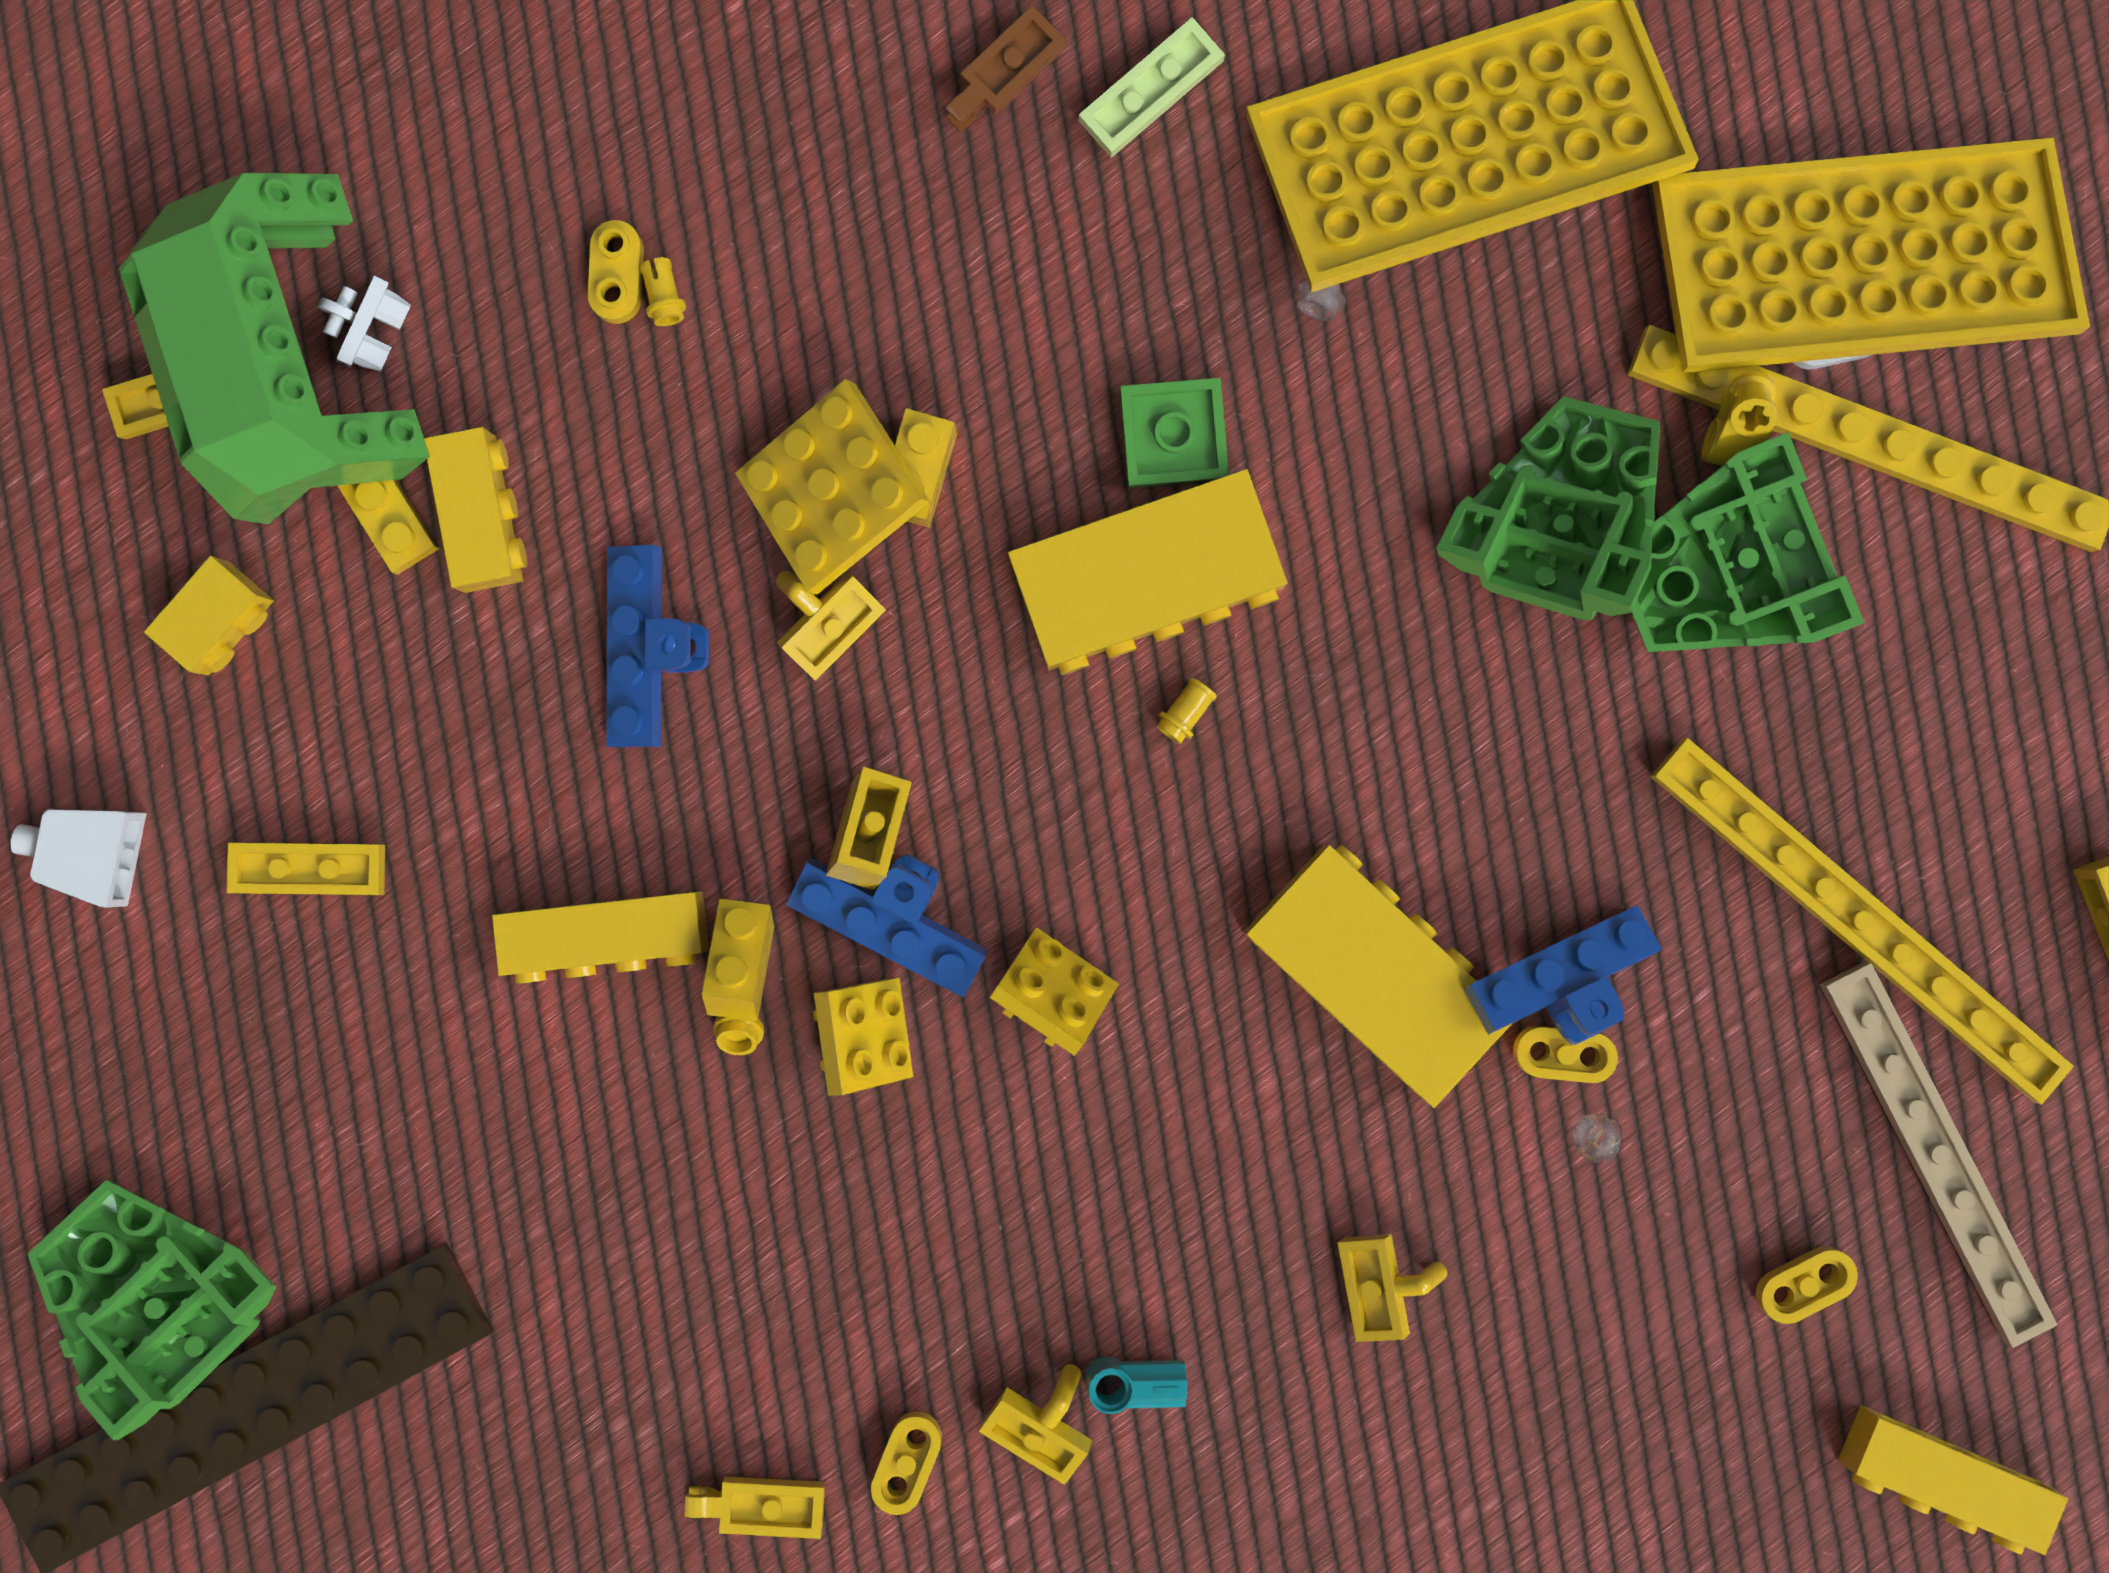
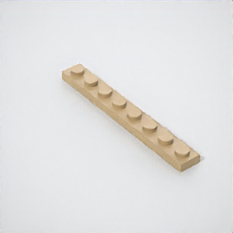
M1863 962L1821 983L1820 986L2004 1344L2014 1348L2057 1326V1322L1872 963Z

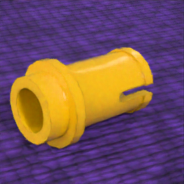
M664 257L653 258L656 268L651 267L649 260L641 263L639 268L643 275L650 303L646 308L648 317L652 318L657 326H670L681 322L684 319L683 312L686 309V304L683 299H679L671 269V260Z
M1190 678L1187 686L1167 713L1160 712L1158 716L1161 721L1156 727L1178 744H1181L1185 738L1191 739L1193 737L1191 729L1211 702L1217 698V695L1200 681Z

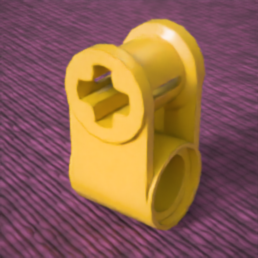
M1751 371L1743 373L1733 380L1716 418L1711 422L1705 435L1701 451L1702 462L1723 466L1738 452L1768 441L1778 420V410L1774 403L1776 389L1774 381L1768 375L1762 372Z

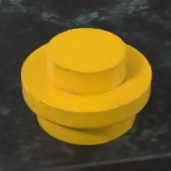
M718 1016L714 1022L713 1033L716 1037V1043L721 1050L732 1055H746L753 1052L762 1041L764 1025L759 1018L758 1021Z

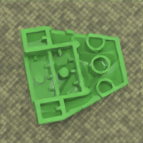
M1563 396L1521 439L1522 449L1506 465L1499 462L1489 473L1491 481L1473 499L1467 495L1456 507L1436 548L1438 555L1460 571L1479 576L1482 586L1492 593L1584 621L1592 620L1596 612L1608 616L1631 613L1651 570L1660 421Z
M1788 432L1738 452L1663 516L1654 521L1651 570L1631 612L1646 652L1810 643L1864 623L1846 575L1837 576L1801 486V483L1806 481L1807 478Z
M105 1180L27 1254L48 1313L56 1314L64 1339L59 1341L63 1355L64 1357L72 1358L81 1384L75 1386L80 1402L112 1440L121 1439L144 1425L160 1409H171L192 1392L258 1327L260 1320L257 1318V1315L269 1304L277 1287L245 1250L216 1237L199 1226L166 1211L164 1208L108 1180Z

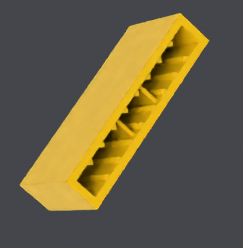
M1248 469L1008 552L1009 560L1048 671L1059 668L1061 675L1089 666L1087 659L1089 656L1106 651L1108 659L1136 650L1137 647L1134 641L1152 634L1156 642L1184 633L1182 624L1201 618L1203 626L1221 621L1232 616L1230 607L1248 601L1250 609H1255L1279 600L1277 591L1282 590L1288 584Z
M1323 845L1243 933L1420 1098L1435 1108L1512 1024L1488 1035L1464 991L1470 984L1477 982L1469 974L1474 969V966L1453 947L1447 953L1432 940L1437 932L1418 914L1414 913L1408 918L1395 906L1400 898L1385 883L1377 879L1371 884L1360 874L1358 870L1363 866L1362 862L1346 847L1340 845L1335 850L1330 845Z

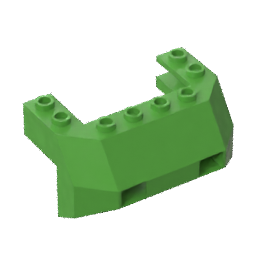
M241 173L167 204L142 233L119 267L180 463L233 519L269 525L310 488L403 479L430 457L415 409L322 416L268 248H327L336 239L331 225H349L353 221L338 174Z

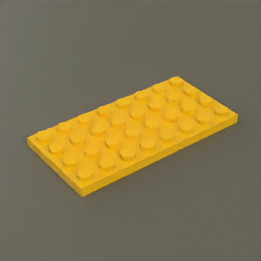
M1576 0L1248 106L1246 110V118L1311 293L1692 170L1699 160L1633 0Z
M2054 138L1680 173L1655 181L1652 184L1682 373L2078 335L2090 327Z

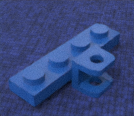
M655 545L607 547L606 747H661V672L692 673L705 669L709 664V630L700 624L662 618V547ZM690 638L696 643V650L692 656H690Z
M904 854L894 862L887 872L886 878L875 891L826 876L827 865L812 857L808 860L786 904L787 906L963 998L965 997L989 950L923 916L938 885L939 872L936 868L909 854Z
M1638 905L1472 983L1464 991L1488 1035L1547 1007L1546 1009L1562 1037L1568 1043L1577 1045L1619 1023L1624 1018L1622 1003L1608 977L1656 954L1662 948Z

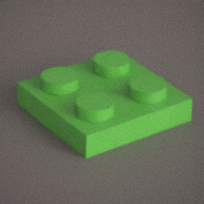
M1221 378L1120 387L1128 489L1206 483L1229 475Z

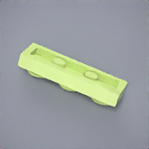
M1192 17L1079 114V122L1112 158L1224 61L1225 54Z

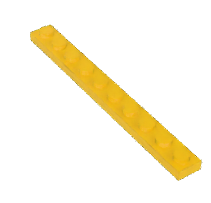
M1648 325L1643 331L1627 373L1628 376L1719 410L1730 384L1736 377L1751 371L1762 372L1774 381L1776 389L1774 403L1778 410V420L1773 431L1780 434L1788 432L1790 438L2086 551L2094 552L2101 550L2109 528V500L1760 366L1682 373L1676 334L1652 325Z
M1689 738L1682 739L1650 776L1867 962L1872 963L1874 968L2032 1102L2042 1105L2074 1067Z

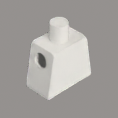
M45 810L42 815L40 828L19 824L15 828L11 838V850L14 854L34 857L30 873L31 879L34 882L100 907L128 906L147 813Z

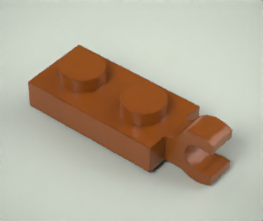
M1032 5L960 73L961 81L967 88L946 107V110L950 113L946 117L947 120L961 133L975 120L984 106L996 116L1067 48V40Z

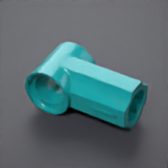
M1104 1356L1091 1362L1086 1369L1084 1381L1088 1396L1094 1407L1102 1413L1116 1414L1126 1408L1186 1407L1187 1377L1184 1360L1120 1361L1115 1357ZM1106 1375H1116L1122 1379L1118 1391L1110 1395H1104L1096 1391L1097 1383L1101 1378Z

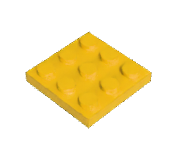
M847 379L842 381L735 472L807 592L816 595L930 503V500L857 385Z

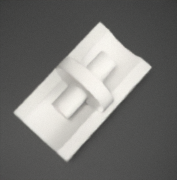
M374 276L357 313L350 309L358 292L346 286H343L336 302L321 297L317 307L330 314L323 332L338 338L344 322L352 324L336 358V362L349 368L354 363L362 368L381 372L392 347L366 335L373 318L400 330L411 306L396 293L387 290L388 282Z

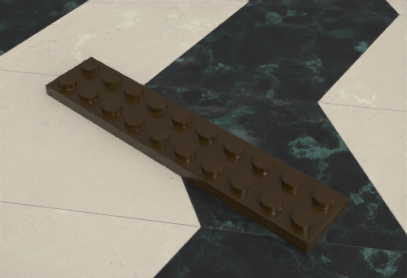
M445 1243L218 1365L179 1404L171 1409H160L144 1425L121 1439L112 1440L106 1431L101 1428L0 1483V1497L40 1573H48L485 1338L494 1330L448 1243Z

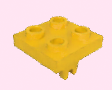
M1036 927L990 998L1005 1008L1002 1012L1005 1016L1011 1019L1015 1015L1045 1035L1044 1042L1053 1047L1056 1043L1075 1056L1084 1045L1119 983Z
M900 978L882 979L814 993L816 1010H813L814 1021H818L823 1060H820L821 1071H825L828 1096L845 1095L914 1077Z

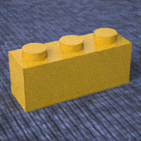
M484 427L424 438L430 455L427 461L451 587L468 593L524 582L521 568L527 567V555L522 539L520 537L515 538L512 519L518 517V508L512 489H506L502 470L508 469L509 462L503 441L501 439L496 440V436Z

